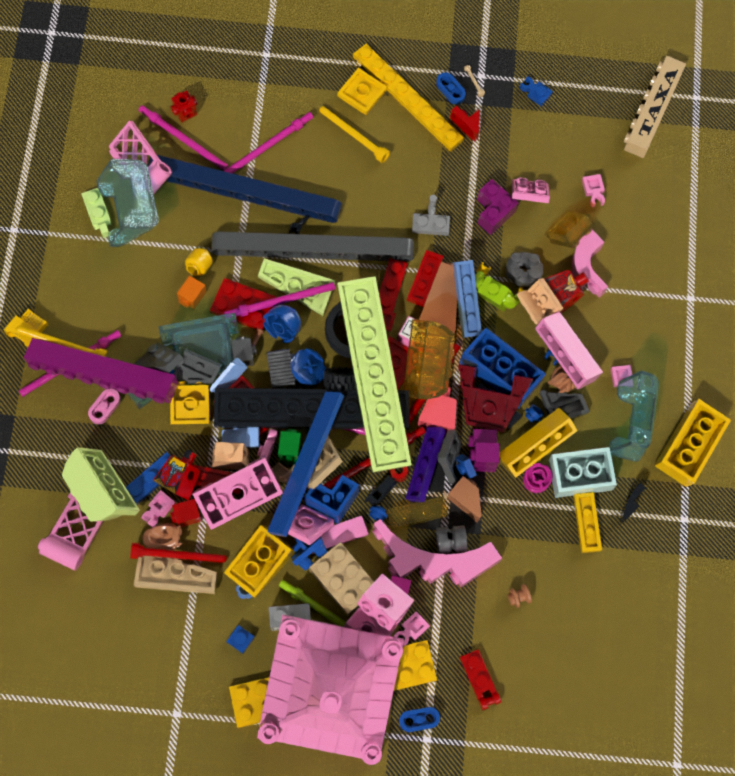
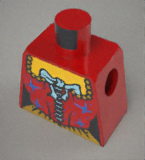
M186 450L182 459L174 455L170 456L153 481L176 495L189 500L200 474V470L192 466L197 455Z

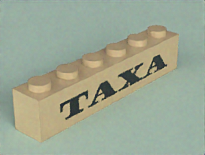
M666 56L664 62L660 61L656 69L659 73L657 76L654 75L650 82L652 89H647L643 98L646 102L645 104H640L637 111L639 117L638 119H633L630 126L633 130L631 133L628 132L624 139V143H626L625 151L641 158L645 157L686 63Z

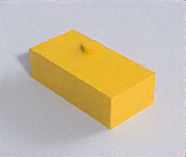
M702 400L694 401L688 407L654 466L685 487L694 484L731 420Z

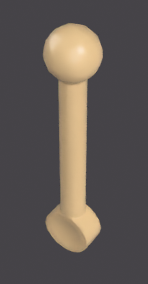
M466 65L464 70L468 72L478 91L477 95L483 97L485 91L480 89L471 72V67Z

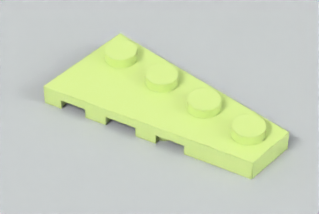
M265 258L258 274V278L287 295L332 282L335 285V280ZM332 290L298 299L297 301L324 316Z

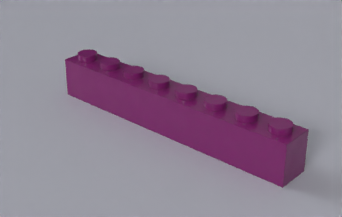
M32 338L24 355L28 367L38 371L42 369L52 375L60 374L70 380L75 378L86 384H98L104 389L113 388L123 394L132 393L142 399L146 397L151 398L161 404L164 402L171 403L179 384L173 374Z

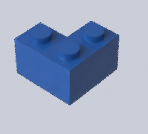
M342 475L332 490L321 484L315 489L310 488L304 496L305 505L339 524L359 494V484Z

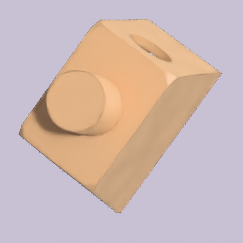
M216 442L213 448L212 469L240 470L249 464L250 450L244 443Z

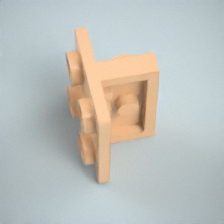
M544 278L538 279L527 291H521L517 294L520 303L525 307L535 324H539L543 318L560 312L563 309Z

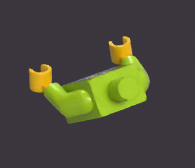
M482 262L475 274L477 295L503 312L507 308L513 309L520 303L517 294L524 291L523 287L520 286L517 294L513 295L509 288L495 279L486 276L491 267H485L483 265L484 262Z

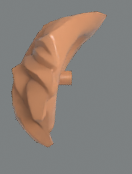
M561 365L554 369L551 379L548 381L549 385L560 389L559 393L569 392L576 388Z
M172 523L154 526L146 530L142 536L143 543L147 548L175 550L176 547L183 544L179 542L182 535L181 526H176Z

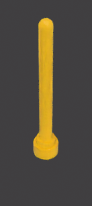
M322 106L319 108L320 113L371 150L380 163H384L390 155L388 149L377 147L326 107Z
M22 326L16 328L17 333L31 338L104 357L107 355V350L101 348L99 350H92Z

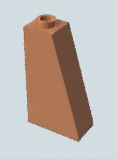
M441 262L419 321L442 332L443 337L453 340L456 330L457 312L454 269L452 263Z

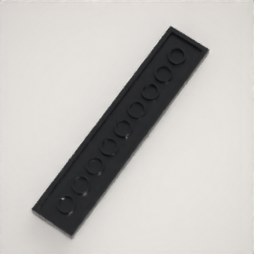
M215 388L214 428L310 429L325 392H339L344 395L331 429H364L357 390ZM397 390L404 428L409 430V390Z

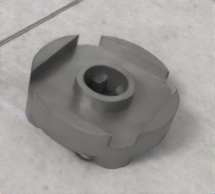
M526 252L513 253L507 261L505 272L508 279L511 278L515 285L531 287L538 279H541L543 264L537 254ZM525 267L528 270L527 272H523V269L520 268Z

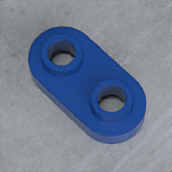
M445 72L438 75L436 81L437 88L450 103L455 105L461 104L465 100V89L450 73Z
M433 707L406 711L400 716L399 725L403 731L409 733L432 729L438 725L440 714ZM426 715H432L433 721H426ZM407 718L413 720L411 726L406 725L405 720Z

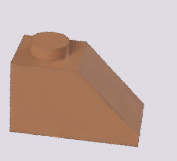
M463 476L448 493L447 499L475 522H478L482 516L479 488L476 487L477 484L472 479H466Z

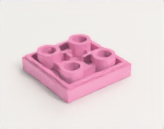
M521 177L512 179V199L549 203V184L545 181L535 180L533 182Z

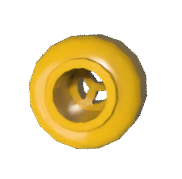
M201 248L193 249L185 260L186 270L194 276L206 274L213 263L209 251Z

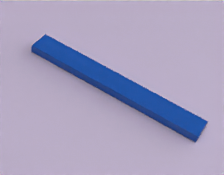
M325 392L267 532L271 535L287 537L344 398L342 393Z

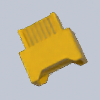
M27 309L20 318L16 315L3 330L10 338L17 337L28 349L32 338L17 333L16 328L22 326L42 333L48 326V323L30 309Z

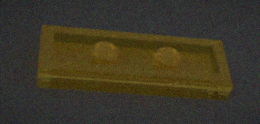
M444 496L386 510L391 530L448 516Z

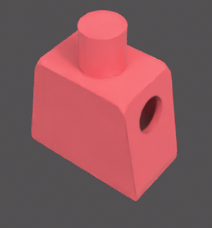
M440 386L438 394L430 393L417 426L425 428L442 427L446 430L445 433L448 430L455 429L457 400L450 398L451 388Z

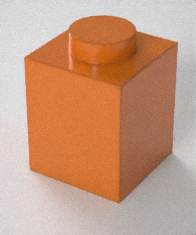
M189 276L177 292L179 303L186 308L191 307L195 309L207 292L206 286Z

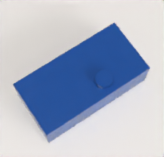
M487 328L463 352L459 361L460 364L477 367L476 376L492 389L501 393L511 394L514 375L533 378L518 409L542 383L546 373Z

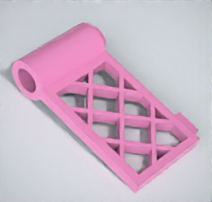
M128 121L109 145L111 149L109 151L114 160L118 159L136 185V194L142 200H150L172 174L169 166L161 162L133 121ZM130 129L133 131V139H128V131ZM120 141L123 142L122 152H119L116 148ZM128 142H132V152H127ZM138 142L142 144V153H137ZM127 155H132V166L127 163ZM137 155H142V166H137ZM147 155H150L154 160L150 166H147ZM137 168H141L139 179L136 176Z
M70 493L68 495L70 501L50 535L46 539L42 538L38 549H40L39 554L76 571L83 562L85 553L104 521H96L95 527L86 530L84 520L88 518L87 516L82 517L80 505ZM78 509L80 518L69 521L67 517L69 511ZM82 522L84 531L72 534L70 525ZM68 526L70 535L65 537L56 535L60 528ZM86 535L87 541L83 547L75 544V537Z

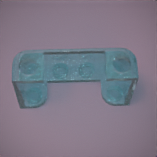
M641 370L618 381L617 395L619 399L633 406L628 439L621 437L612 439L609 444L611 455L637 462L642 459L650 446L659 390V381L655 375Z

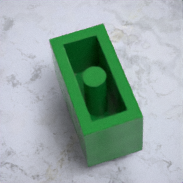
M287 429L286 432L281 431L278 450L279 463L293 466L296 464L301 452V433H297L296 430Z

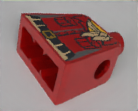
M570 270L544 278L563 307L560 311L561 314L584 296L581 286L589 282L585 272L574 276Z

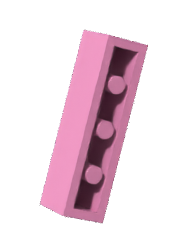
M560 312L543 318L536 326L535 330L577 389L593 383L603 373Z

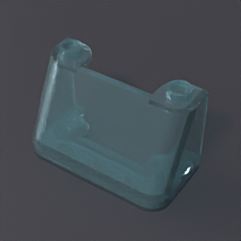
M111 159L97 179V186L103 196L114 197L120 228L111 230L108 234L110 247H120L155 228L159 222L147 165L141 160Z

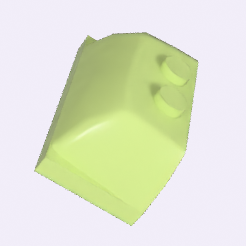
M77 447L71 453L65 463L62 477L70 488V493L78 501L80 509L91 522L111 520L123 515L135 516L140 511L102 450Z

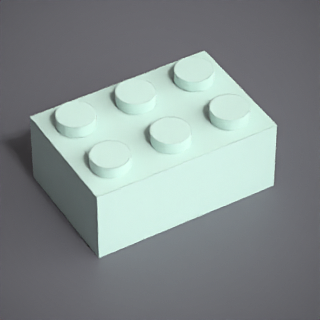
M610 447L552 454L548 460L552 472L555 498L573 496L580 493L612 491L617 485Z

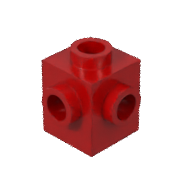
M187 90L179 92L171 98L172 105L170 108L174 116H178L181 123L197 115L196 106L198 103L193 95L190 96Z

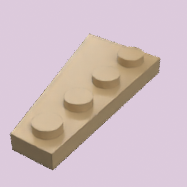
M143 556V558L138 557L134 587L215 594L217 572L193 564L189 565L178 559Z

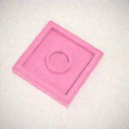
M302 504L298 507L288 534L311 545L334 525V520Z

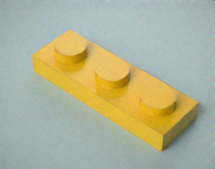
M594 492L574 494L581 553L601 552L602 545Z

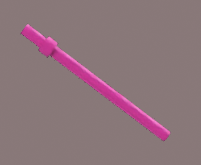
M143 105L140 106L139 112L148 117L150 122L164 128L223 171L228 168L225 162L163 120L161 115L150 111Z
M309 112L300 119L297 118L292 121L290 126L231 165L224 172L233 174L295 130L298 131L303 128L305 123L314 118L312 113Z
M332 282L255 304L240 305L236 309L225 311V318L228 319L239 315L241 317L247 316L250 312L335 290V285Z
M117 330L107 337H101L89 349L99 350L100 348L105 349L109 347L110 343L121 337L120 332ZM46 373L20 389L19 392L24 397L59 374L52 375Z

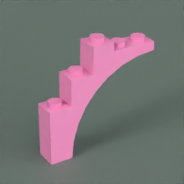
M381 519L373 525V534L378 541H383L385 544L383 548L389 557L393 556L388 563L390 574L400 578H404L420 568L419 574L424 581L428 580L431 584L450 571V578L454 584H459L460 587H463L498 564L502 559L491 542L465 553L447 555L430 553L417 549L399 539L387 528Z

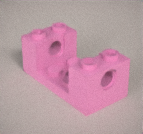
M266 456L193 492V496L211 530L283 494V490ZM235 488H241L244 491V496L236 499L233 497L232 491Z
M381 574L362 595L357 603L360 608L343 627L391 636L414 602V599L384 574Z

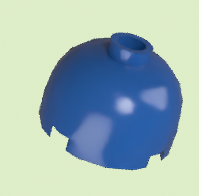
M277 305L263 316V319L265 318L263 323L265 329L276 340L277 336L283 339V343H290L300 332L301 319L297 311L292 307Z

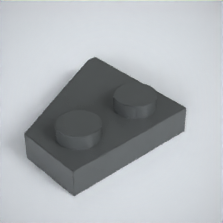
M545 390L539 392L548 415L560 408L572 420L590 412L582 394L551 393Z

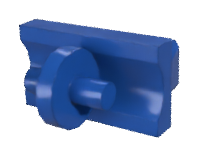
M320 536L311 545L295 538L297 544L292 548L296 553L291 558L295 566L299 565L305 571L309 569L313 561L308 556L312 552L319 559L327 553L322 537Z

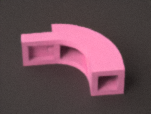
M591 229L581 238L572 258V273L574 276L585 272L589 282L582 285L581 289L588 285L589 290L600 298L605 294L608 286L593 271L591 257L602 249L604 241Z

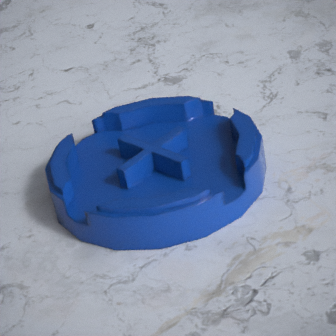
M312 349L299 350L294 354L290 363L294 377L306 386H315L322 382L326 366L324 367L323 358Z

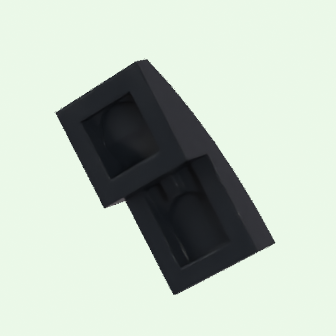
M641 482L633 490L623 506L619 520L621 524L639 507L634 500L646 489Z

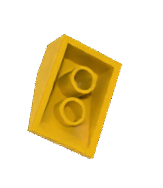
M264 525L259 526L224 572L254 598L276 576L295 552L278 535H271L267 532L268 527Z

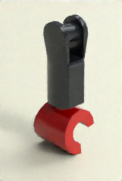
M408 466L403 467L401 474H397L396 469H391V476L387 475L367 496L365 501H369L373 507L379 505L397 485L396 482H404L408 478ZM377 492L381 495L379 499L374 496Z

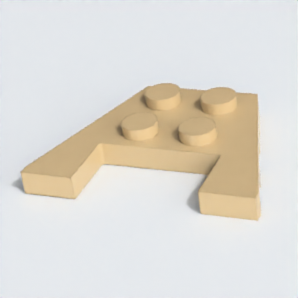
M329 435L308 483V488L315 489L343 462ZM278 462L272 470L279 482L288 483L294 466L288 469Z

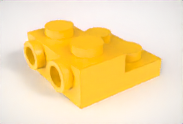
M178 381L179 384L170 403L171 424H210V384L202 382L186 384V381Z

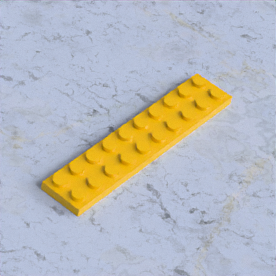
M428 640L402 647L403 654L399 661L394 691L437 681ZM269 677L229 687L237 728L260 723Z

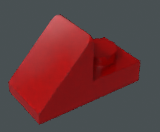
M455 106L451 110L450 119L470 139L476 142L479 134L480 110L468 117V114L463 109Z

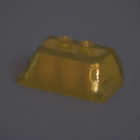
M412 319L403 390H409V397L426 400L437 398L447 393L449 378L452 375L451 362L454 357L453 347L455 334L448 327L434 321Z

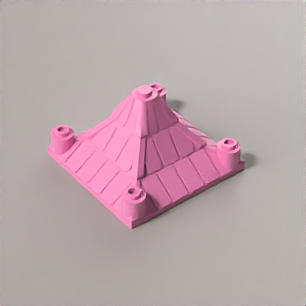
M282 614L257 738L265 744H272L275 741L361 758L369 765L378 763L382 757V745L399 661L403 654L404 639Z

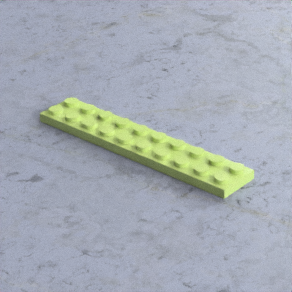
M376 276L338 282V291L372 473L411 466Z

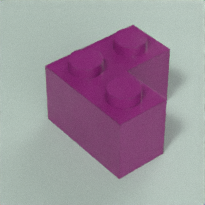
M493 179L479 190L477 200L486 209L480 214L478 224L492 235L517 210L519 202L512 199V196Z
M473 429L472 435L468 437V447H472L468 458H470L475 472H495L499 464L497 430Z

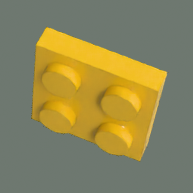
M358 68L338 91L337 97L364 115H367L387 91V86Z

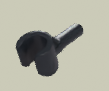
M306 215L298 223H292L289 234L291 232L300 234L301 227L309 219V216Z

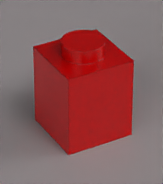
M195 499L172 505L171 519L178 526L184 527L202 522Z

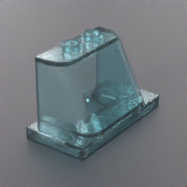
M235 313L158 326L164 346L172 345L173 351L181 356L185 349H188L221 364L217 375H221L234 360L230 334L239 333Z

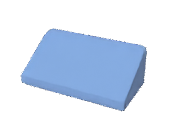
M235 358L209 390L215 392V388H229L247 369V365L240 359Z

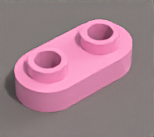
M115 389L104 390L90 407L88 416L93 423H105L119 406L121 398ZM114 398V401L110 403L108 399ZM102 413V416L97 418L96 414Z

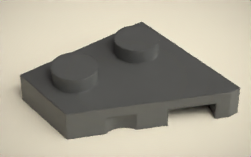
M185 349L182 355L183 360L177 365L173 374L177 381L213 383L221 364Z
M455 429L448 430L446 437L443 439L441 451L438 453V462L441 464L449 484H457L458 480L454 474V466L458 464L456 457L460 454L461 441Z

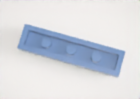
M473 260L453 262L462 338L479 336L482 329Z

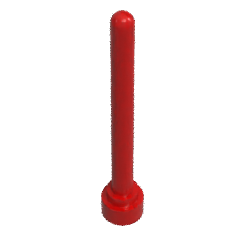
M132 543L130 559L152 556L219 563L227 561V557L220 554L144 548L140 543Z

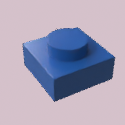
M463 454L456 457L458 462L457 469L461 475H465L470 479L477 475L470 458Z
M238 625L226 642L244 654L255 636Z

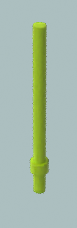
M285 580L280 582L279 587L290 593L291 597L295 600L309 604L312 609L336 625H345V620L304 594V591L299 587L295 588Z

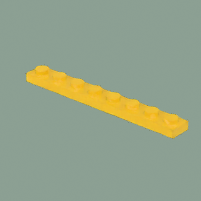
M367 44L353 53V58L375 79L386 85L387 91L450 152L463 142L464 137Z

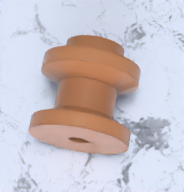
M522 584L521 590L515 591L513 588L509 589L510 594H507V598L511 606L514 605L516 608H519L520 603L526 601L528 604L532 603L530 592L525 584Z

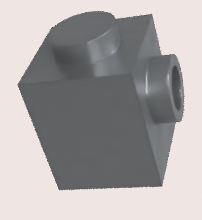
M238 337L235 340H231L233 358L240 359L247 366H254L253 355H256L255 344H251L250 338Z

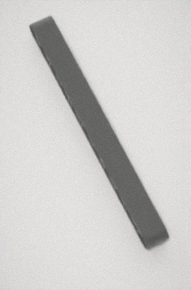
M214 232L212 234L211 253L219 256L389 261L391 258L401 262H408L414 259V240L393 237Z

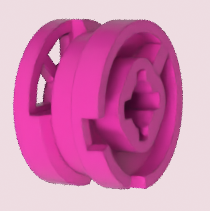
M541 463L533 464L526 470L523 476L524 486L533 493L544 492L552 482L551 470Z

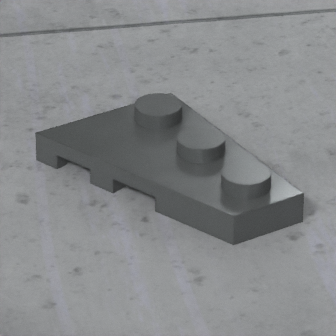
M157 342L152 344L147 349V352L134 364L162 372H170L183 360V357Z

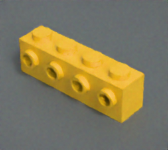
M558 408L499 452V458L516 478L578 430L570 417Z

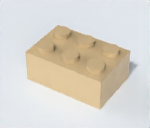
M341 542L309 567L310 573L347 617L360 608L357 603L374 583Z

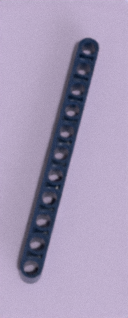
M157 155L161 162L168 165L172 171V174L166 180L167 182L302 216L308 215L310 218L330 223L338 221L342 203L336 199ZM151 156L149 158L147 166H150V164L154 161L151 158Z

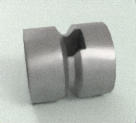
M464 525L453 526L451 530L448 527L436 528L439 554L450 553L452 549L455 552L467 551V536Z

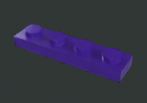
M427 427L405 498L410 502H425L438 459V453L440 452L446 432L442 427Z

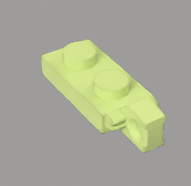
M99 188L81 193L93 228L95 230L100 229L103 238L110 236L107 226L111 225V220Z

